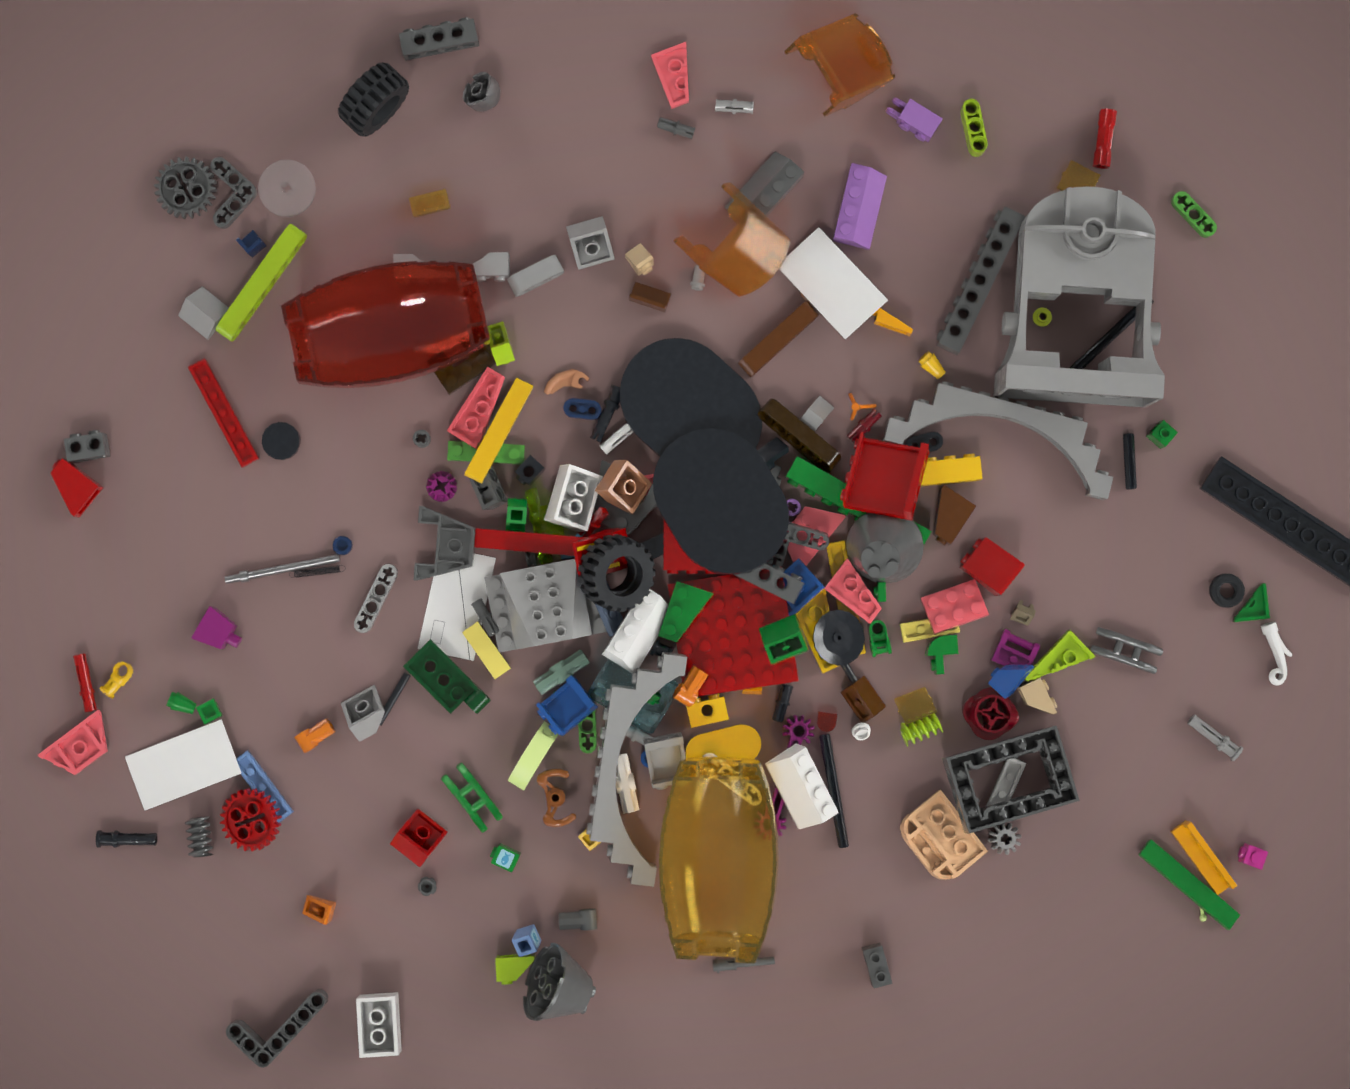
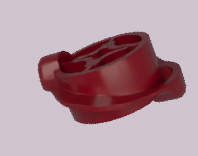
M992 687L982 689L976 695L970 697L962 706L964 719L974 734L984 740H995L1001 737L1004 733L1014 728L1019 721L1018 711L1009 697L1004 699ZM990 698L983 709L978 708L985 699ZM996 701L1001 704L1003 713L998 710V703ZM983 711L993 712V714H997L998 716H990L986 713H983ZM977 714L982 716L984 727L980 724ZM997 719H1002L996 728L991 729Z

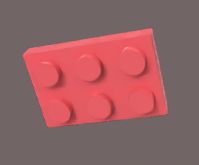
M975 579L920 599L934 635L989 615Z

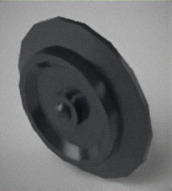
M843 610L829 611L820 617L814 627L813 642L814 648L823 660L837 666L846 665L857 659L863 650L865 641L864 630L854 615Z

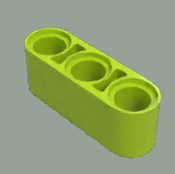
M968 99L964 102L960 114L968 151L972 156L979 157L985 152L988 142L979 102L975 99ZM967 106L973 107L974 110H975V112H974V113H969V112H967V111H966V107H967ZM969 125H976L978 127V131H972ZM980 143L982 145V149H975L973 144Z

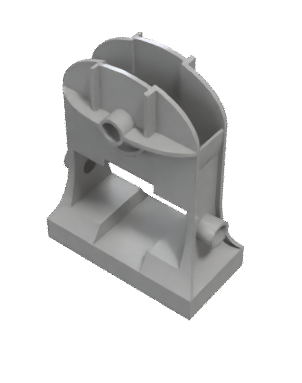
M1068 187L1066 190L1059 191L1041 200L1024 218L1018 236L1014 312H1004L1002 318V335H1009L1011 337L1005 358L995 373L993 397L998 398V396L1011 399L1146 408L1163 399L1165 375L1158 366L1152 345L1157 346L1159 344L1161 336L1160 322H1151L1155 226L1147 211L1131 198L1122 195V191L1100 187ZM1062 292L1104 295V304L1136 306L1132 358L1110 356L1098 364V370L1060 368L1059 353L1027 351V300L1054 301Z

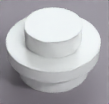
M858 723L852 728L851 732L857 740H865L870 736L871 728L867 723Z

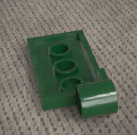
M431 639L403 666L450 714L463 701L476 714L491 701ZM428 661H433L436 664L433 672H429L425 668V664ZM442 674L449 677V683L445 686L439 683V677Z

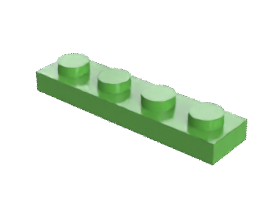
M448 441L447 460L471 462L477 450L462 441ZM503 444L493 463L521 465L524 462L525 445Z

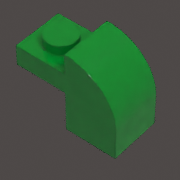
M508 498L506 531L525 532L527 499Z
M957 635L938 636L928 644L925 656H933V659L930 660V667L935 675L944 674L943 655L959 654Z

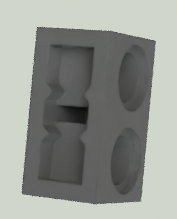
M93 430L88 432L89 435L81 436V433L69 435L70 438L64 439L67 462L78 463L110 457L107 434L100 433V430ZM95 440H99L100 445L97 449L93 448V442ZM77 443L81 445L79 452L74 451V446Z
M493 467L489 469L482 484L469 478L482 510H493L507 503L508 500Z
M879 942L861 947L872 987L875 989L893 984L882 944Z

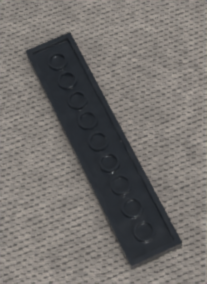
M1219 457L1199 488L1200 490L1350 587V539L1224 457Z

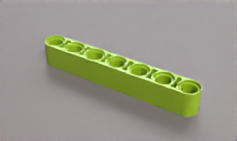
M289 224L217 324L215 330L231 342L238 337L306 241V233L293 224Z

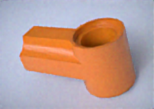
M693 666L683 683H680L675 689L673 698L687 707H691L696 701L698 691L708 674Z
M326 718L312 728L302 731L294 738L305 754L336 731L332 723Z

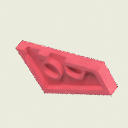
M686 42L652 54L651 59L671 109L689 103Z
M847 558L824 589L870 624L882 608Z

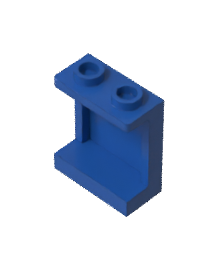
M572 675L542 703L538 702L536 704L539 708L537 710L538 714L543 720L547 719L550 725L548 727L555 735L558 733L564 736L598 708L580 682Z

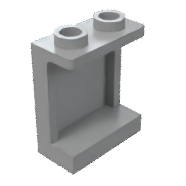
M681 732L643 739L652 788L662 790L666 789L668 785L682 786L691 781Z

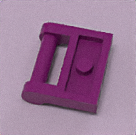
M1004 629L991 661L1002 666L1033 664L1040 644L1035 642L1033 644ZM1008 640L1030 650L1029 656L1006 646V641Z

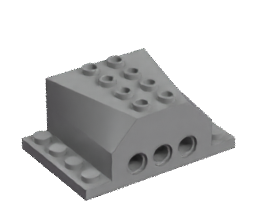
M575 559L484 577L492 619L499 629V632L495 634L499 652L607 632L596 605L586 597V594L580 588L582 583L578 581Z

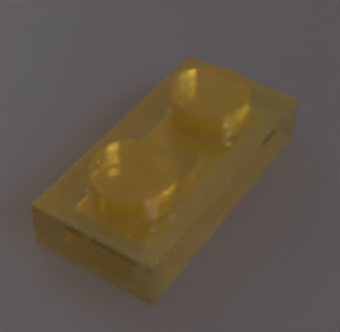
M446 189L409 198L414 218L451 209Z

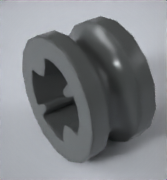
M418 430L413 435V442L418 447L425 448L430 444L431 437L425 430ZM420 434L422 436L426 435L427 438H424L426 440L425 443L417 442V439H419L417 436Z
M525 552L527 566L531 567L532 564L537 566L536 553Z

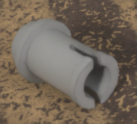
M694 266L693 280L690 282V285H692L691 289L703 290V287H705V266Z

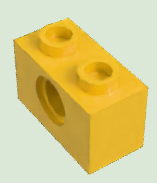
M719 694L708 696L709 700L704 701L697 698L691 707H687L691 728L729 720L724 696L720 697ZM704 705H710L713 709L712 713L708 716L703 715L701 712Z

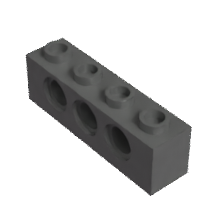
M468 17L461 18L458 22L451 23V21H445L437 26L425 25L422 29H405L402 33H399L405 61L479 46L474 19ZM454 32H462L460 37H453ZM439 34L444 36L441 41L434 40L435 36ZM419 38L425 39V42L421 45L416 44Z
M764 564L753 571L736 575L792 604H795L804 586V583L801 582L802 577L791 573L789 576L783 573L785 569L775 564L773 567ZM764 569L770 572V577L767 580L760 578V572ZM780 578H785L788 582L787 586L783 589L777 586Z

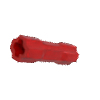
M1105 108L1099 112L1097 143L1093 159V167L1108 169L1110 167L1113 130L1117 111L1114 109Z

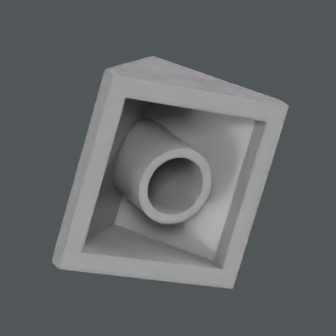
M201 287L185 298L178 316L209 340L215 333L217 324L229 307L204 287Z

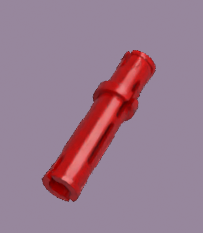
M86 654L75 655L73 658L81 691L79 695L82 696L85 713L96 711L95 689L92 688Z

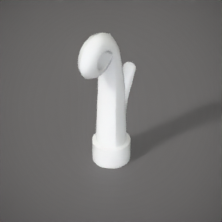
M1274 621L1261 625L1263 635L1268 640L1278 668L1270 671L1269 680L1273 685L1278 686L1283 684L1287 677V664L1284 653L1289 657L1292 656V653L1281 640L1277 624Z

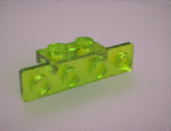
M537 488L526 490L525 499H527L530 512L529 519L533 525L534 533L565 535L563 526L544 520L548 505L541 506ZM537 553L541 565L553 562L552 554Z

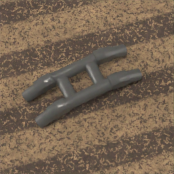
M1097 628L1096 634L1116 640L1113 651L1092 645L1090 649L1092 653L1152 674L1157 672V667L1139 661L1142 650L1161 656L1163 654L1162 648L1108 629ZM1124 643L1134 646L1131 658L1120 654Z

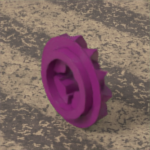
M439 471L433 473L428 478L426 489L432 499L444 502L450 500L455 495L457 483L450 473ZM437 480L447 483L444 487L446 493L440 489L435 490L438 487Z

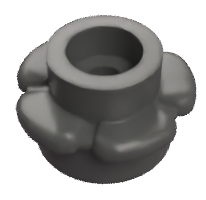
M423 877L420 883H418V890L422 895L429 896L436 892V881L433 878Z

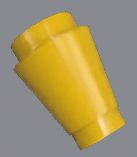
M930 351L926 352L918 360L920 367L937 379L946 373L935 354Z

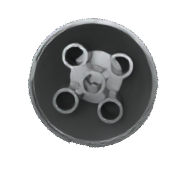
M867 512L859 517L851 527L847 536L846 549L852 566L863 577L877 583H894L907 578L916 570L922 559L924 544L921 532L913 520Z
M551 943V946L542 948L531 965L525 982L528 990L527 997L523 996V1009L526 1017L533 1021L578 1013L584 1014L590 998L594 997L596 993V987L593 986L591 976L559 944Z

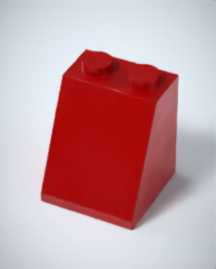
M987 537L982 538V540L978 538L972 546L974 550L970 555L966 553L961 559L962 565L959 568L994 596H1000L1016 578L1025 564Z

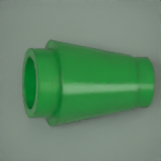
M172 692L166 706L170 707V710L193 714L197 703H194L179 692Z

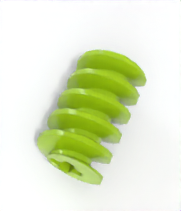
M930 711L929 717L926 714H922V720L919 717H915V723L911 719L908 720V726L902 722L900 732L908 747V740L916 744V737L923 741V734L930 738L931 731L936 736L938 728L942 733L943 730L936 714Z

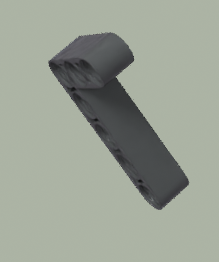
M322 989L315 990L267 1042L242 1020L233 1021L226 1028V1036L258 1067H267L328 1002V994ZM314 995L321 996L322 1004H317L314 1001ZM301 1010H307L309 1018H303L300 1013ZM293 1024L296 1031L293 1033L288 1031L287 1025ZM233 1026H238L241 1033L235 1034L232 1029ZM275 1038H279L282 1041L281 1047H277L274 1044ZM247 1039L254 1041V1048H250L247 1045ZM261 1053H266L269 1056V1061L262 1060Z

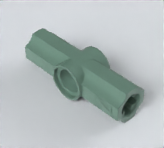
M580 649L567 659L561 660L549 668V671L536 678L533 683L541 695H543L556 685L565 682L571 675L574 676L575 672L581 670L590 662Z

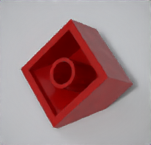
M417 809L397 832L390 845L418 867H421L448 831Z

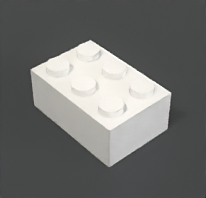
M571 464L560 465L544 520L577 532L588 531L598 496L595 489L603 476Z
M398 992L359 995L356 998L359 1058L399 1055L402 1048Z

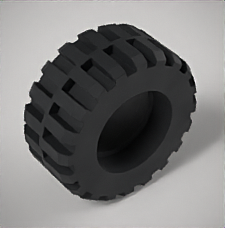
M384 62L377 63L376 66H372L368 71H365L355 81L353 86L348 89L349 91L344 95L343 100L339 104V117L359 136L367 137L372 135L376 130L378 131L401 107L409 92L408 81L390 64Z
M614 534L613 536H604L603 540L598 538L594 541L595 545H589L586 549L588 552L581 557L583 562L578 567V571L581 572V575H578V581L582 583L580 588L590 601L609 611L625 612L626 609L631 610L636 607L635 604L640 605L644 601L643 598L645 596L648 597L649 589L654 585L653 576H656V570L653 569V566H655L654 559L650 558L651 553L643 544L626 536ZM624 556L628 565L627 575L618 587L609 590L606 584L607 570L614 560Z

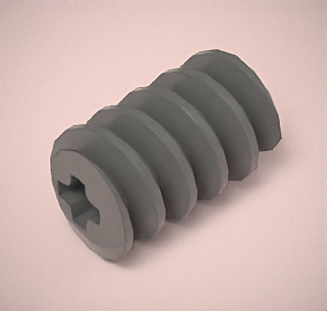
M210 816L191 818L185 822V825L191 826L186 832L192 834L187 837V840L193 841L192 844L187 846L194 850L188 853L189 856L205 857L213 855L207 852L213 849V846L207 845V843L212 841V838L206 837L211 834V831L205 829L210 826V823L204 822Z

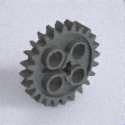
M187 156L184 161L178 157L177 163L171 159V166L164 164L166 170H159L162 176L155 177L159 183L154 184V187L159 190L154 192V194L161 196L157 199V202L163 203L161 207L164 210L167 209L168 214L171 215L174 212L176 218L180 214L183 219H186L187 214L192 219L194 218V213L201 216L200 210L203 209L207 212L205 206H212L209 200L216 199L212 192L217 191L215 187H212V185L217 183L211 179L214 177V174L212 172L208 173L210 168L208 166L204 167L202 161L197 164L196 158H193L190 162ZM193 171V177L186 179L187 173ZM178 173L181 174L183 182L188 185L187 190L194 200L193 203H191L188 194L184 191L185 188L177 176ZM172 180H176V185L170 188L169 183ZM202 188V193L195 196V190ZM180 197H185L183 204L177 203Z

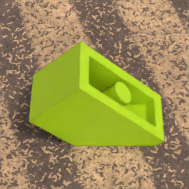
M504 322L486 326L490 348L496 365L499 366L515 361Z
M536 953L519 957L518 954L497 955L495 958L496 982H501L502 985L513 984V981H516L533 963Z

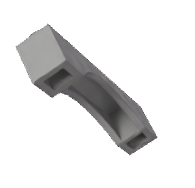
M491 252L482 259L464 267L440 268L420 260L413 254H393V277L399 280V283H410V280H418L419 283L437 280V282L445 283L448 282V279H456V282H467V279H475L476 282H486V279L503 282L506 278L510 277V256L508 252Z

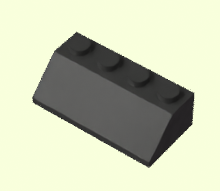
M775 151L725 206V209L753 233L803 178L804 171L791 159Z

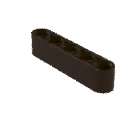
M769 399L759 410L758 417L819 469L830 473L841 460L840 453L777 400Z

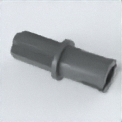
M663 117L659 118L657 127L672 132L674 133L673 135L678 134L690 138L691 140L695 132V127L693 128L681 124L680 121L675 122Z
M482 598L473 602L471 605L479 617L478 621L482 622L488 635L493 636L498 633L499 629L491 617L492 613H489Z

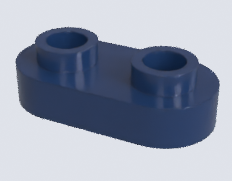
M571 398L563 406L565 414L570 418L596 420L602 413L600 404L594 400ZM572 405L577 407L575 412L570 411ZM591 407L596 409L594 414L589 413Z

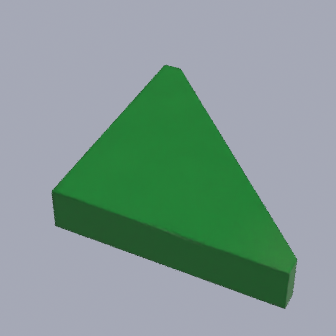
M1266 583L1261 584L1234 617L1233 622L1270 619Z

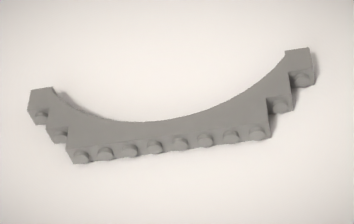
M943 381L942 384L939 383L936 386L932 405L924 399L914 400L907 422H905V418L899 416L888 419L883 441L902 445L904 440L915 432L934 423L956 417L989 416L1015 422L1037 432L1064 454L1080 476L1087 490L1085 496L1100 500H1107L1109 497L1113 477L1108 476L1109 473L1106 471L1097 470L1095 472L1100 449H1096V445L1090 443L1082 445L1088 423L1084 422L1081 417H1065V414L1062 412H1046V408L1027 407L1028 404L1016 401V403H1012L1006 397L998 396V398L990 397V393L979 391V394L974 393L971 388L961 386L959 389L953 387L954 384Z
M662 652V655L658 656L657 668H660L659 671L636 668V673H632L631 684H634V687L611 684L610 689L606 690L605 700L608 701V706L603 710L605 727H601L600 739H603L602 747L599 746L597 758H600L599 766L596 765L594 777H597V783L592 787V796L595 797L594 804H590L589 815L592 818L591 823H587L586 834L589 835L590 841L611 843V845L608 844L607 856H609L610 862L631 865L627 869V878L634 885L654 887L657 867L655 863H649L639 852L623 825L616 796L618 757L625 735L643 705L664 685L678 676H685L687 656L684 654Z

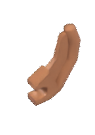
M575 369L557 373L547 382L544 393L547 395L549 393L554 394L562 387L582 389L583 386L579 384V380L583 378L588 382L590 378L583 372Z

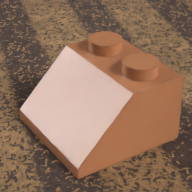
M614 460L595 491L606 502L629 514H633L652 483L628 460Z

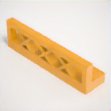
M1185 820L1170 831L1215 894L1219 895L1227 888L1234 889L1237 887L1235 881L1192 822Z

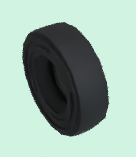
M1221 574L1212 580L1209 594L1216 605L1223 608H1231L1242 601L1245 595V587L1237 576ZM1225 583L1231 584L1234 588V593L1230 598H1225L1220 593V588Z

